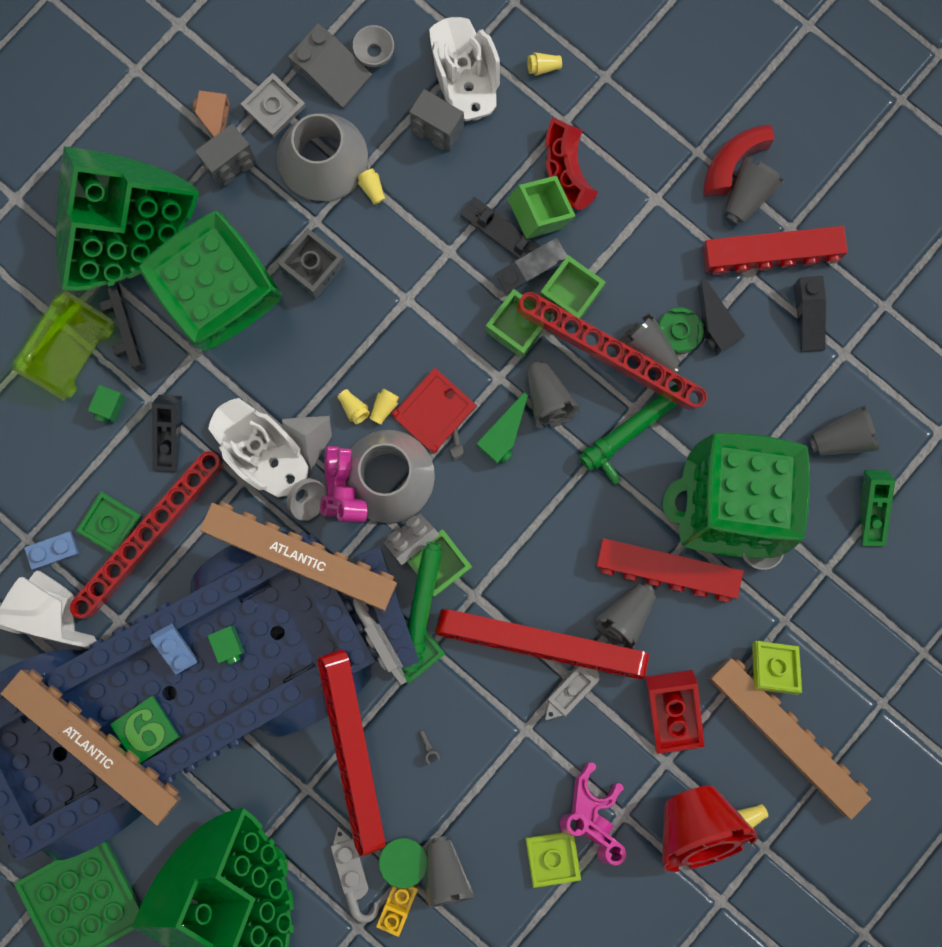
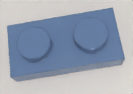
M70 531L24 547L31 570H37L79 555L73 533Z
M172 623L150 635L151 642L175 674L198 663L196 656Z

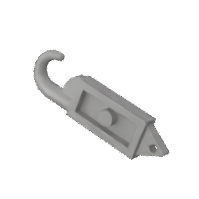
M353 599L354 608L368 634L366 635V640L373 649L377 650L379 654L378 661L384 670H388V672H392L401 685L406 683L407 681L402 671L403 665L380 624H376L368 613L369 608L366 603Z
M578 667L547 700L549 705L545 720L561 716L565 718L598 683V671Z
M338 827L331 850L342 888L353 918L358 922L368 923L378 915L379 905L378 902H374V909L369 915H364L360 912L357 900L366 895L368 882L353 838L342 828Z

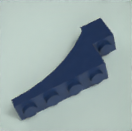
M381 547L357 555L360 562L371 566L370 571L378 575L380 571L390 574ZM394 590L385 612L375 607L374 609L380 626L400 659L403 669L420 661L396 591Z

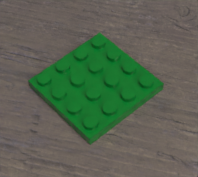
M107 840L75 857L55 860L14 883L45 947H104L134 930L132 925L141 907Z

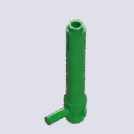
M674 384L669 389L672 392H677L678 386ZM662 395L658 396L604 438H598L594 441L592 447L585 448L579 459L589 471L598 469L601 466L612 483L616 485L622 479L608 460L614 457L616 451L678 404Z
M429 541L426 543V546H423L407 625L420 662L403 668L405 671L416 672L422 664L423 657L421 653L425 650L426 642L424 637L442 554L441 544Z

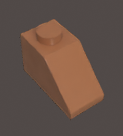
M200 90L198 98L194 99L193 111L212 138L226 128L230 102L226 94Z

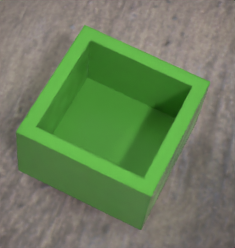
M557 176L521 184L507 198L526 239L562 230L576 217Z
M568 255L542 289L540 296L582 319L603 291L606 282Z
M513 289L487 323L485 332L523 359L545 329L518 313L517 303L523 295ZM530 300L523 301L524 308L527 310L534 309L533 302ZM547 312L544 313L545 320L548 322L551 320V315Z
M443 529L438 532L439 536L431 541L441 544L440 548L442 549L433 593L434 598L472 569L470 563ZM423 549L407 561L417 575Z

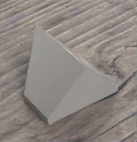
M330 416L282 419L283 429L299 446L300 453L311 471L332 437Z

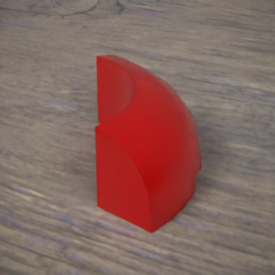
M552 117L545 141V146L547 147V161L545 162L549 177L557 176L572 207L578 210L584 209L590 205L599 191L589 185L579 167L578 145L583 130Z
M761 125L747 129L731 138L719 149L706 173L704 196H723L728 194L732 187V174L736 164L742 158L754 152L770 148L774 141L771 125Z

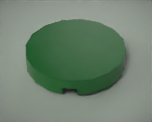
M683 307L673 308L665 313L658 323L676 354H685L694 350L702 340L704 333L703 323L696 313L690 309Z
M408 838L396 839L390 842L382 850L379 858V871L382 878L389 885L398 889H409L417 885L427 870V856L424 849L416 841Z

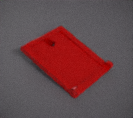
M434 368L401 406L392 412L391 416L435 454L477 405Z

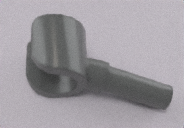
M458 429L452 433L455 446L449 449L454 461L463 458L465 454L459 440Z
M425 731L419 732L426 750V762L431 765L428 759L430 754H436L438 761H440L439 752L432 748Z

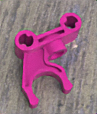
M326 446L324 468L328 495H323L321 498V515L324 517H337L339 522H365L367 518L366 502L355 498V487L346 486V480L351 470V449Z
M591 762L585 763L584 768L575 778L572 813H567L561 817L559 822L560 829L564 834L570 836L585 835L599 846L598 858L601 862L609 865H620L625 861L626 850L622 844L609 835L614 826L600 816L598 810L613 806L624 787L622 784L614 783L606 797L601 799L594 797L589 792L587 784L589 775L596 769V765ZM571 820H576L575 829L570 827ZM611 848H613L612 853L614 854L612 859H610L612 854L609 852Z

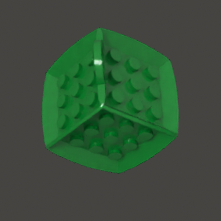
M213 211L190 224L163 243L139 264L140 272L160 304L195 347L202 351H209L243 331L277 304L283 295L259 258L231 226L227 216L220 211Z
M713 433L697 443L686 459L682 478L674 481L667 488L663 497L665 515L672 522L679 524L682 546L725 556L743 557V553H745L748 558H773L794 549L804 539L810 498L808 447L789 440L743 433ZM687 490L686 512H680L675 506V500L680 492Z

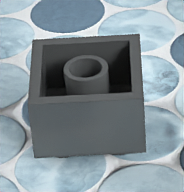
M424 89L410 110L412 132L420 138L426 137L431 140L435 147L441 150L445 148L450 151L464 130V112Z
M233 123L195 151L202 166L219 188L232 183L236 175L242 171H248L256 161L249 143Z
M308 228L277 263L285 275L315 299L318 298L346 265L341 254Z

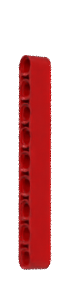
M527 292L518 301L517 311L522 317L687 410H695L705 404L707 394L702 387L541 296ZM523 301H532L534 309L527 310L524 308ZM544 313H553L555 321L548 322L545 320ZM566 323L574 325L576 330L574 334H570L565 330ZM586 335L595 337L596 345H589L586 342ZM609 346L613 347L616 350V357H610L606 352V348ZM628 358H632L636 361V369H632L628 366ZM648 370H654L657 373L656 381L648 377ZM669 381L677 384V392H672L669 389ZM690 393H695L697 395V404H693L690 401Z
M207 451L196 459L78 593L70 604V612L74 617L92 618L215 479L223 468V461L216 453ZM209 458H215L216 465L211 469H207L205 466L206 461ZM198 475L200 477L199 485L191 487L190 479ZM183 493V503L176 505L174 503L175 496ZM167 511L169 515L167 521L160 523L158 519L159 514ZM151 529L153 533L152 538L149 541H144V531ZM135 547L137 551L136 556L133 559H128V549ZM118 565L121 571L119 576L114 578L111 575V569ZM102 583L104 585V592L102 595L97 596L95 588L98 584ZM85 601L88 604V610L85 614H81L79 606Z
M449 609L440 610L435 634L454 640L634 679H645L649 654L635 649Z
M340 649L319 657L317 664L353 841L358 854L364 857L384 848L385 838L351 665L346 652Z

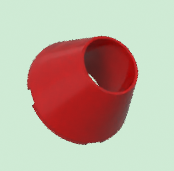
M701 786L684 791L670 798L664 805L662 866L667 872H679V867L688 865L690 870L719 862L743 851L742 845L748 841L750 845H753L758 839L756 830L714 786Z

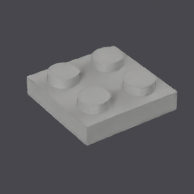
M274 73L240 104L273 138L306 107L305 103Z
M419 513L417 516L409 518L406 525L398 531L392 532L383 543L399 563L403 565L423 549L427 542L433 541L439 534Z

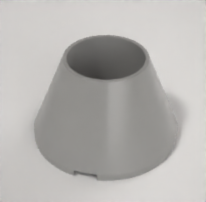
M316 113L305 116L294 122L285 131L278 145L277 165L283 181L291 191L306 200L330 202L341 199L356 189L359 185L357 176L367 170L368 150L362 134L350 121L338 115ZM316 137H330L340 143L337 152L332 157L323 161H311L300 155L304 145Z
M381 430L362 437L350 448L352 451L351 470L346 480V486L355 487V498L366 502L367 519L378 523L401 522L414 516L426 504L434 487V466L425 447L414 437L400 431ZM394 454L404 459L409 466V475L405 484L397 491L387 494L371 490L365 484V470L368 464L379 455Z

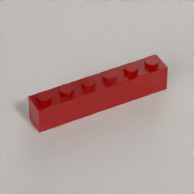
M844 226L708 239L702 246L705 273L712 272L713 275H722L730 270H735L736 273H743L749 271L750 268H758V270L763 271L771 269L772 266L780 265L781 268H790L799 263H804V266H812L818 264L819 261H827L828 264L840 262L848 253Z
M604 538L600 542L595 568L600 569L601 574L614 576V572L624 574L623 579L637 581V578L647 580L646 584L660 587L661 583L670 585V590L683 592L684 589L693 590V595L707 598V594L715 595L717 601L730 603L731 599H738L743 576L742 570Z

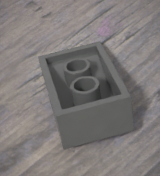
M318 23L288 56L291 68L342 109L347 106L372 77V74L335 36Z

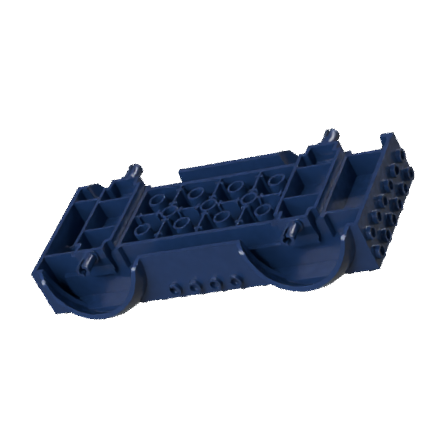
M279 531V532H282V533L288 535V532ZM304 531L298 534L303 537L302 542L309 545L312 541L318 543L312 534L308 535ZM230 545L207 560L195 572L190 583L189 595L171 605L169 602L160 605L155 609L157 613L149 617L145 614L133 621L135 625L128 629L124 626L111 633L113 637L106 641L100 639L89 645L91 649L86 652L68 649L51 651L33 656L1 671L0 833L3 836L5 835L9 843L8 850L11 856L17 858L19 862L42 851L54 860L69 859L102 844L142 815L138 809L68 750L66 759L59 761L56 758V749L63 746L1 695V692L20 670L30 671L33 669L44 678L42 682L46 686L50 687L52 685L63 694L61 698L67 703L71 701L82 710L80 714L87 720L92 718L100 724L101 728L99 730L106 736L111 734L119 741L120 739L110 724L151 696H154L180 738L141 765L145 769L150 767L159 774L158 780L166 785L176 780L175 775L184 771L187 774L199 767L197 763L205 758L208 762L219 756L221 749L227 746L231 749L242 743L241 738L257 729H260L268 736L280 737L297 732L327 717L328 713L317 659L321 656L343 649L350 661L356 695L366 686L371 678V665L378 662L376 657L378 654L377 650L373 649L366 640L365 634L367 632L363 623L359 620L356 621L353 615L356 611L350 600L344 599L341 592ZM171 623L196 656L198 662L178 674L173 672L150 638V635ZM229 626H235L245 653L239 655L241 660L230 665H226V662L218 663L207 635ZM275 626H281L285 631V635L281 640H275L271 636V630ZM171 686L177 692L174 699H171L168 695V690ZM120 741L121 744L119 745V747L122 748L125 752H127L122 742Z

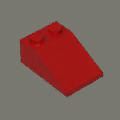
M693 670L645 677L657 754L705 747L698 683Z

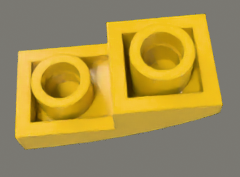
M415 885L409 889L392 887L376 927L399 937L419 886Z

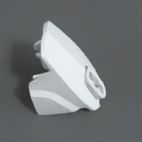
M451 17L437 22L429 29L435 70L445 100L464 112V121L466 122L479 120L482 117L491 115L496 108V90L500 85V60L491 37L483 29L479 30L476 34L470 20L467 18ZM471 88L472 91H466L465 89ZM475 104V108L479 109V111H472V105Z
M240 398L230 400L216 409L208 429L220 444L219 449L222 452L223 459L244 481L258 490H265L279 498L288 496L289 491L297 482L307 478L309 467L300 453L299 446L271 417L258 412ZM278 460V466L272 468V461ZM287 475L295 477V481L292 484H288Z
M41 571L34 572L29 580L24 577L18 578L0 606V629L16 634L24 633L88 650L91 649L89 645L97 641L92 635L75 631L74 616L70 612V604L75 596L64 586Z

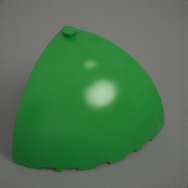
M64 146L56 216V255L61 289L72 291L93 290V287L108 285L109 287L115 285L117 281L125 278L131 279L141 274L139 264L172 236L183 230L188 219H191L196 207L199 191L186 180L156 166L114 154Z
M244 808L227 811L209 820L194 831L163 865L141 904L132 928L165 947H289L290 933H294V925H292L290 910L294 909L292 891L287 889L285 876L288 874L282 857L277 856L276 850L273 847L275 845L273 839H268L262 830L263 825Z

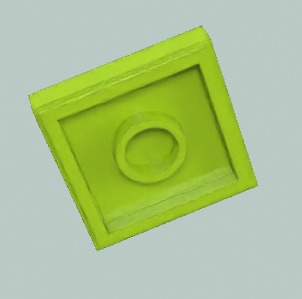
M762 641L753 642L754 689L794 695L801 694L799 646Z
M558 832L525 838L533 888L581 881L574 836Z

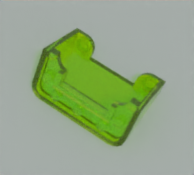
M60 290L17 355L10 369L64 401L67 397L70 399L77 389V386L74 385L75 378L97 343L103 338L108 339L114 330L112 326L114 320L68 291Z

